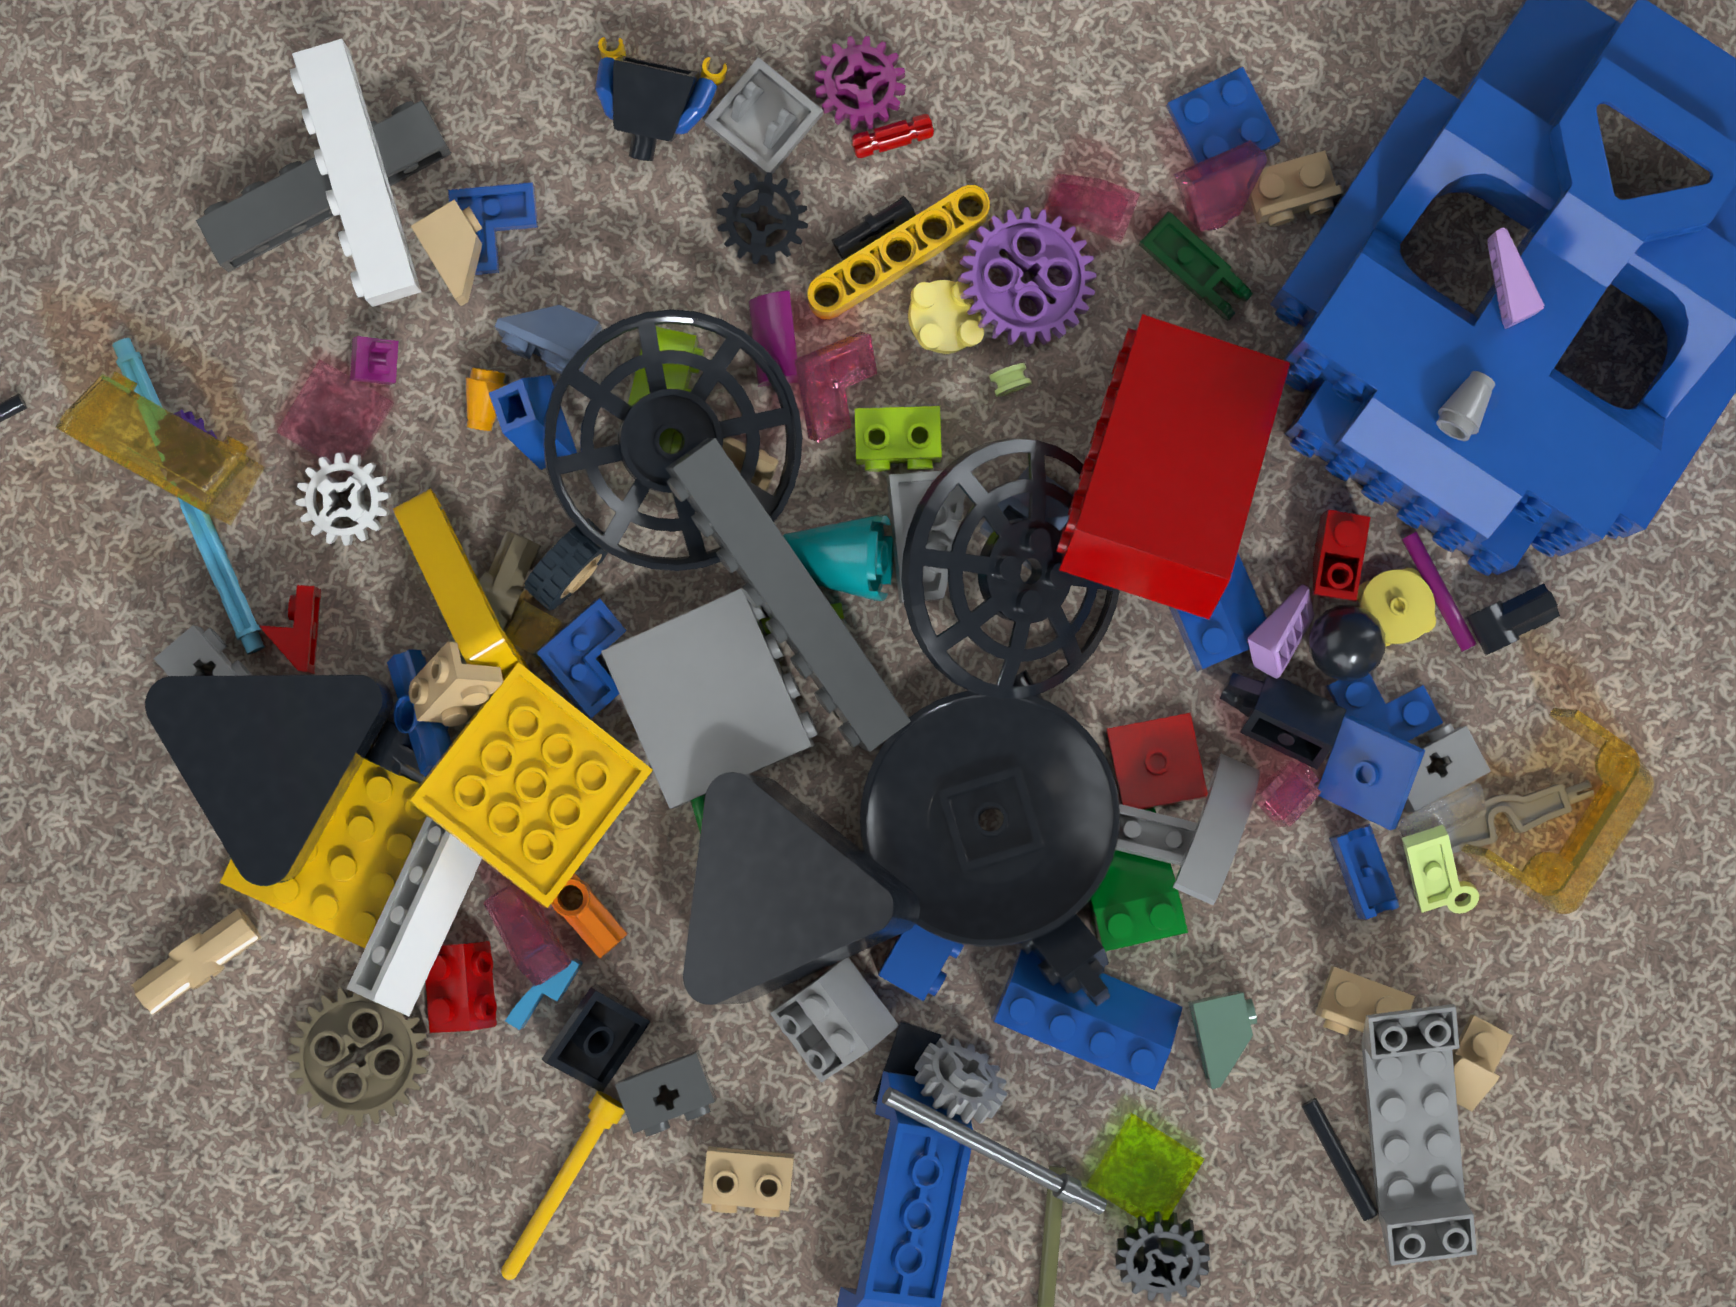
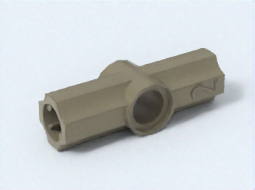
M506 531L489 572L486 571L479 581L504 632L508 622L512 623L519 611L516 605L521 606L526 592V589L523 587L541 548V545Z

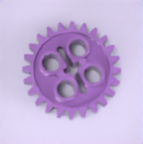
M1028 207L1021 211L1019 219L1016 218L1011 209L1007 210L1004 214V224L996 216L991 217L988 221L990 231L980 226L975 232L980 242L969 240L965 246L973 256H963L959 261L960 265L969 269V271L960 274L958 277L959 282L969 284V288L963 291L960 297L961 299H973L975 302L967 311L968 315L981 312L983 317L978 327L981 329L989 323L993 324L992 338L994 339L1003 331L1008 332V345H1012L1019 335L1023 336L1025 347H1030L1033 344L1035 335L1038 336L1043 345H1046L1051 339L1050 330L1060 339L1066 334L1064 324L1074 328L1079 323L1075 313L1085 314L1088 311V305L1081 299H1089L1095 294L1093 289L1085 286V283L1091 282L1096 278V273L1085 271V267L1094 258L1088 255L1081 256L1079 252L1087 244L1086 240L1074 243L1071 237L1075 233L1076 228L1073 226L1063 232L1060 229L1062 217L1058 216L1050 224L1046 222V210L1043 209L1035 219L1031 218ZM1026 239L1030 241L1035 248V256L1028 257L1021 254L1017 248V240ZM999 251H1005L1008 259L1002 258ZM1055 268L1062 271L1066 279L1065 286L1060 287L1052 284L1048 279V269ZM989 269L1001 270L1006 275V286L994 285L988 276ZM1029 270L1033 273L1034 277L1030 282L1024 284L1020 278ZM1046 296L1052 297L1055 303L1050 304ZM1020 298H1029L1036 304V316H1027L1022 313L1019 307Z

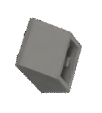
M849 957L828 969L770 1013L820 1082H823L870 1051L899 1026Z

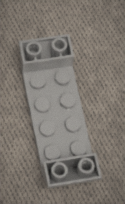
M1449 1004L1366 1015L1361 1046L1375 1198L1388 1261L1393 1266L1477 1255L1474 1214L1465 1201L1452 1050L1460 1049L1456 1006Z

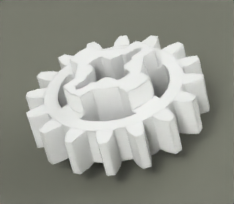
M336 453L334 464L327 457L319 458V465L321 467L319 471L313 467H308L305 470L311 478L310 482H300L297 485L300 490L306 492L305 498L296 500V505L306 506L308 511L300 518L301 522L313 520L315 525L312 528L311 534L315 536L323 531L327 532L326 543L328 544L334 543L337 537L341 536L344 546L351 545L353 534H356L361 542L369 539L366 528L369 527L372 530L379 531L382 526L376 520L377 516H387L390 513L387 508L381 506V502L391 498V493L381 492L379 487L385 483L387 478L386 476L374 478L372 475L376 468L374 462L364 467L360 466L361 455L354 454L348 463L344 453ZM338 470L354 473L347 481L339 482L329 475ZM367 486L371 493L370 508L364 501V489ZM353 488L348 497V501L352 506H345L335 510L336 504L340 499L335 494L336 491L343 492ZM317 490L323 496L324 508L319 511L316 502ZM340 517H349L359 523L348 528L333 525Z

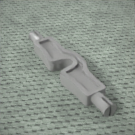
M1585 780L1582 783L1564 788L1562 784H1555L1524 796L1512 794L1496 795L1478 803L1470 811L1469 815L1441 825H1444L1449 835L1452 853L1454 854L1465 849L1496 842L1498 836L1496 834L1494 818L1499 812H1503L1507 816L1508 822L1515 833H1523L1550 819L1570 813L1572 811L1571 804L1593 798L1594 790H1587L1577 794V792L1592 787L1589 780Z

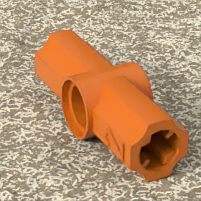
M576 873L573 874L551 903L554 910L566 919L600 959L628 935V932L594 895L590 886L581 880ZM569 885L578 887L583 894L582 904L576 910L567 909L561 902L562 891Z

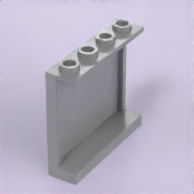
M741 589L601 651L669 809L677 808L690 802V800L706 794L711 782L721 774L737 772L749 775L805 749L816 746L812 737L818 735L812 717L808 711L801 714L795 700L796 697L801 695L792 673L784 674L779 664L778 658L784 656L780 644L772 634H766L760 619L765 618L766 613L762 606H759L757 609L754 608Z

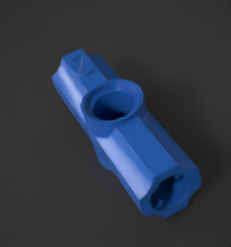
M408 649L403 653L393 655L387 662L398 698L394 708V721L401 733L409 734L420 774L425 779L451 746L452 742L448 733L449 726L437 722L417 721L414 704L409 698V687L411 681L426 666L427 662L421 650Z

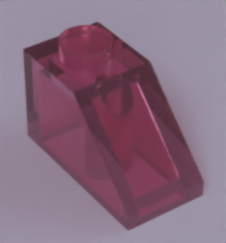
M1250 140L1174 174L1186 215L1201 232L1222 228L1228 223V220L1241 214L1268 161L1265 152Z
M1057 173L1044 210H1046V215L1057 218L1061 216L1062 221L1121 243L1140 193L1100 178Z
M1293 760L1286 761L1257 787L1254 802L1277 827H1290L1320 795L1321 791L1314 785L1319 779L1305 763L1300 762L1296 765Z

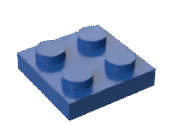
M1244 67L1168 102L1166 105L1203 181L1280 143V139Z

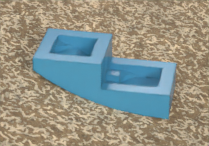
M575 958L545 975L520 999L505 1022L521 1030L527 1024L544 994L555 1001L561 1000L583 962Z

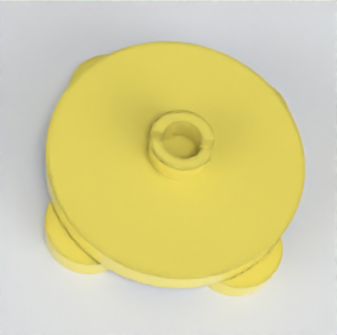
M936 280L930 283L921 282L912 289L908 320L914 336L924 349L942 354L959 352L966 347L976 346L982 341L984 330L978 327L981 320V312L968 315L967 311L975 302L973 299H961L960 297L963 291L969 288V284L959 281Z
M1416 569L1388 570L1375 576L1370 581L1359 585L1357 595L1359 607L1368 610L1379 620L1385 632L1386 646L1411 642L1424 633L1430 632L1435 627L1434 596L1430 587Z

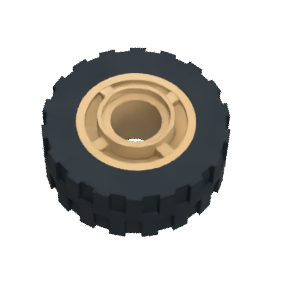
M586 518L594 528L604 534L589 518ZM574 526L539 561L528 576L523 587L548 611L554 610L589 579L608 553L585 537Z

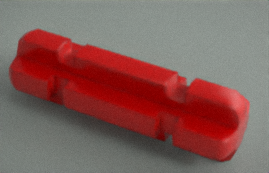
M922 114L912 117V121L908 123L905 119L874 128V133L869 134L868 131L854 134L851 142L857 158H864L874 155L873 152L875 150H879L881 153L912 144V139L917 138V141L929 139L934 135V128L929 115Z

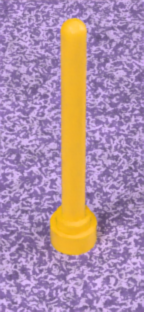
M597 1091L588 1108L591 1111L587 1116L590 1121L502 1266L501 1274L505 1279L512 1280L516 1278L604 1129H610L612 1124H618L625 1113L622 1103L611 1096Z

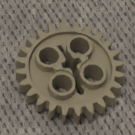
M338 988V1001L333 1003L327 996L322 995L321 1002L324 1009L318 1011L308 1006L306 1009L312 1018L311 1022H296V1025L304 1034L303 1037L289 1039V1042L300 1048L299 1053L287 1056V1060L299 1063L300 1068L290 1073L289 1077L292 1079H303L304 1083L297 1089L296 1093L297 1095H304L311 1092L313 1096L307 1104L309 1109H313L321 1103L324 1105L321 1118L327 1120L337 1111L338 1125L344 1126L349 1116L353 1115L356 1126L363 1127L365 1115L369 1114L375 1124H380L382 1110L385 1109L389 1115L395 1117L397 1116L395 1102L400 1101L408 1106L411 1104L409 1097L405 1093L408 1088L421 1091L422 1087L413 1079L415 1074H428L429 1070L418 1065L419 1059L430 1056L429 1051L418 1049V1044L426 1040L428 1035L426 1033H414L413 1029L421 1022L419 1017L407 1020L405 1018L406 1015L354 992L353 997L349 998L343 988ZM366 1014L374 1015L378 1022L376 1033L371 1037L361 1038L356 1031L358 1019ZM391 1033L393 1035V1039L389 1043L372 1050L364 1056L366 1064L363 1067L360 1064L351 1063L332 1078L327 1079L325 1077V1073L328 1070L354 1056L352 1048L355 1045L361 1049H367L386 1034ZM335 1037L339 1041L340 1052L334 1060L324 1061L318 1052L319 1045L324 1039ZM387 1051H395L400 1058L398 1070L391 1075L382 1074L378 1068L380 1056ZM357 1074L362 1081V1090L356 1097L346 1098L340 1089L341 1082L347 1075Z

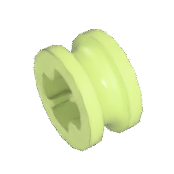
M1025 363L1006 367L989 376L990 381L997 384V389L995 390L996 397L1019 391L1032 384L1031 379L1024 376V370H1026Z

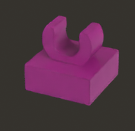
M363 336L352 338L350 380L388 385L395 384L399 341Z

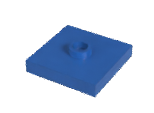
M1351 715L1345 716L1316 795L1388 830L1396 829L1426 750Z

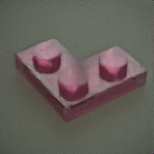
M861 331L795 359L807 434L810 440L820 442L852 428L845 388L877 374L871 334Z

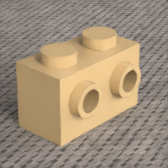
M709 1146L706 1153L702 1203L711 1204V1211L737 1213V1206L755 1208L754 1214L758 1216L780 1217V1210L789 1211L794 1154Z

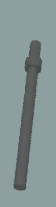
M891 1087L885 1091L882 1097L883 1104L1052 1190L1054 1197L1067 1204L1075 1202L1098 1215L1104 1212L1107 1206V1199L1082 1187L1080 1180L1066 1173L1059 1175Z

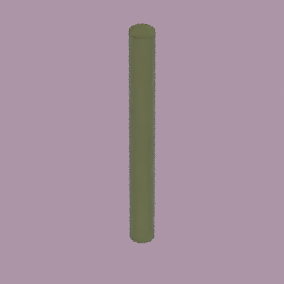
M1049 1166V1170L1059 1175L1066 1173V1167ZM1048 1188L1037 1307H1054L1063 1201L1054 1197L1052 1190Z

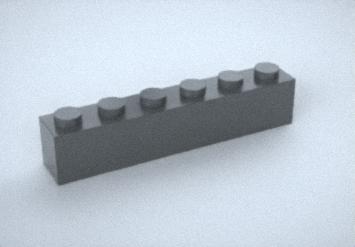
M422 100L417 103L409 101L399 105L391 112V117L378 124L376 121H371L390 186L451 154ZM315 157L304 163L296 161L286 165L279 171L280 176L267 183L258 181L250 184L242 190V196L229 203L227 201H220L209 206L204 211L205 216L196 220L219 265L228 273L334 217L326 196V191L332 190L328 174L321 175Z

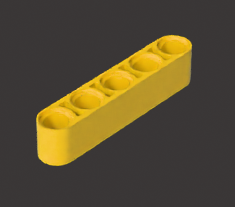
M976 185L963 186L817 276L808 287V305L811 312L821 319L838 317L973 233L985 224L990 209L988 194ZM965 200H974L981 206L982 211L977 216L967 217L960 212L958 206ZM938 222L945 227L946 234L939 239H930L924 234L922 229L927 223ZM894 244H902L909 249L910 256L902 262H896L888 257L887 250ZM859 266H866L874 272L875 276L869 283L859 284L851 278V273ZM830 288L838 294L839 298L834 305L824 307L816 302V293L821 289Z

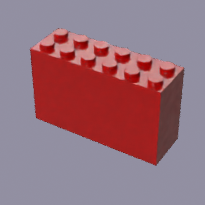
M1142 314L1136 330L1127 329L1121 350L1118 352L1111 373L1113 376L1101 405L1102 411L1091 437L1089 453L1086 455L1079 476L1080 482L1074 493L1068 511L1069 517L1066 527L1062 531L1056 552L1064 554L1059 570L1210 619L1232 575L1290 362Z

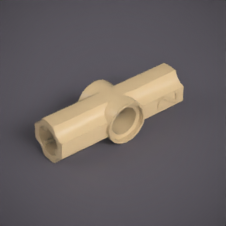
M241 908L236 909L203 934L197 933L178 945L168 954L169 958L137 979L132 984L136 997L152 1015L158 1013L191 988L195 990L212 979L211 975L215 977L222 972L227 962L242 954L243 951L261 939L258 929Z

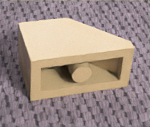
M454 199L411 225V228L453 297L460 306H463L469 301L482 248V242L476 232L483 228L470 207L461 210Z

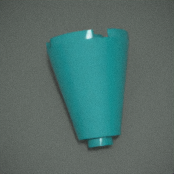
M873 515L783 535L818 586L874 601H883L887 598L888 593L881 592L883 584H891L894 560L892 536H885L883 525L891 526L887 515Z

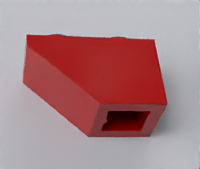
M1330 509L1320 515L1313 556L1314 595L1352 602L1357 601L1371 517Z

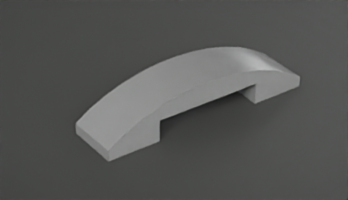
M1222 753L1219 755L1207 788L1209 792L1191 844L1184 854L1173 888L1214 905L1245 829L1256 794L1260 770Z

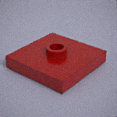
M1191 712L1106 729L1122 805L1146 810L1207 798L1208 792Z

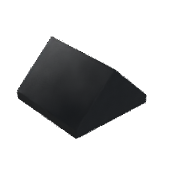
M598 984L590 987L542 1060L580 1082L603 1092L651 1021Z

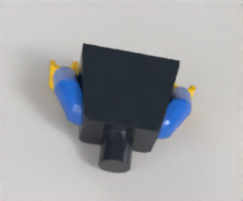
M602 37L598 42L602 59L599 61L595 89L604 113L613 120V128L615 130L632 134L629 157L643 161H653L657 139L672 142L678 134L688 133L707 113L717 86L725 80L727 65L724 63L720 73L712 74L707 70L711 57H707L702 63L701 78L698 79L699 72L627 57L621 38L618 40L619 45L616 50L606 51L607 42L605 37Z

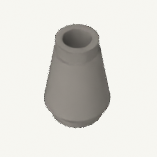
M1472 371L1469 377L1438 410L1440 417L1437 421V426L1440 430L1460 441H1468L1472 434H1477L1492 390L1495 387V382L1481 372Z

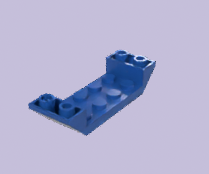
M883 1071L875 1114L890 1120L857 1289L840 1287L837 1307H941L971 1149L882 1103L885 1091L891 1087L947 1116V1109L944 1110L941 1107L935 1109L932 1107L934 1102L932 1096H923L921 1094L925 1085L915 1082L916 1076ZM959 1114L953 1116V1120L973 1130L971 1120L966 1124L962 1121Z

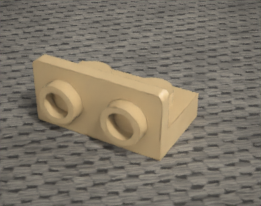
M1325 150L1243 175L1257 224L1269 221L1270 227L1289 223L1295 219L1293 214L1306 210L1310 211L1311 216L1328 212L1335 208L1334 202H1337L1344 194L1342 186H1336Z
M1331 966L1315 1015L1325 1018L1323 1027L1348 1035L1350 1028L1363 1032L1366 1015L1410 1010L1415 996Z

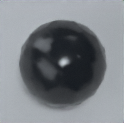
M1339 605L1326 610L1314 622L1309 634V652L1315 665L1327 676L1342 681H1353L1368 676L1379 666L1386 649L1385 632L1379 620L1368 610L1354 605Z

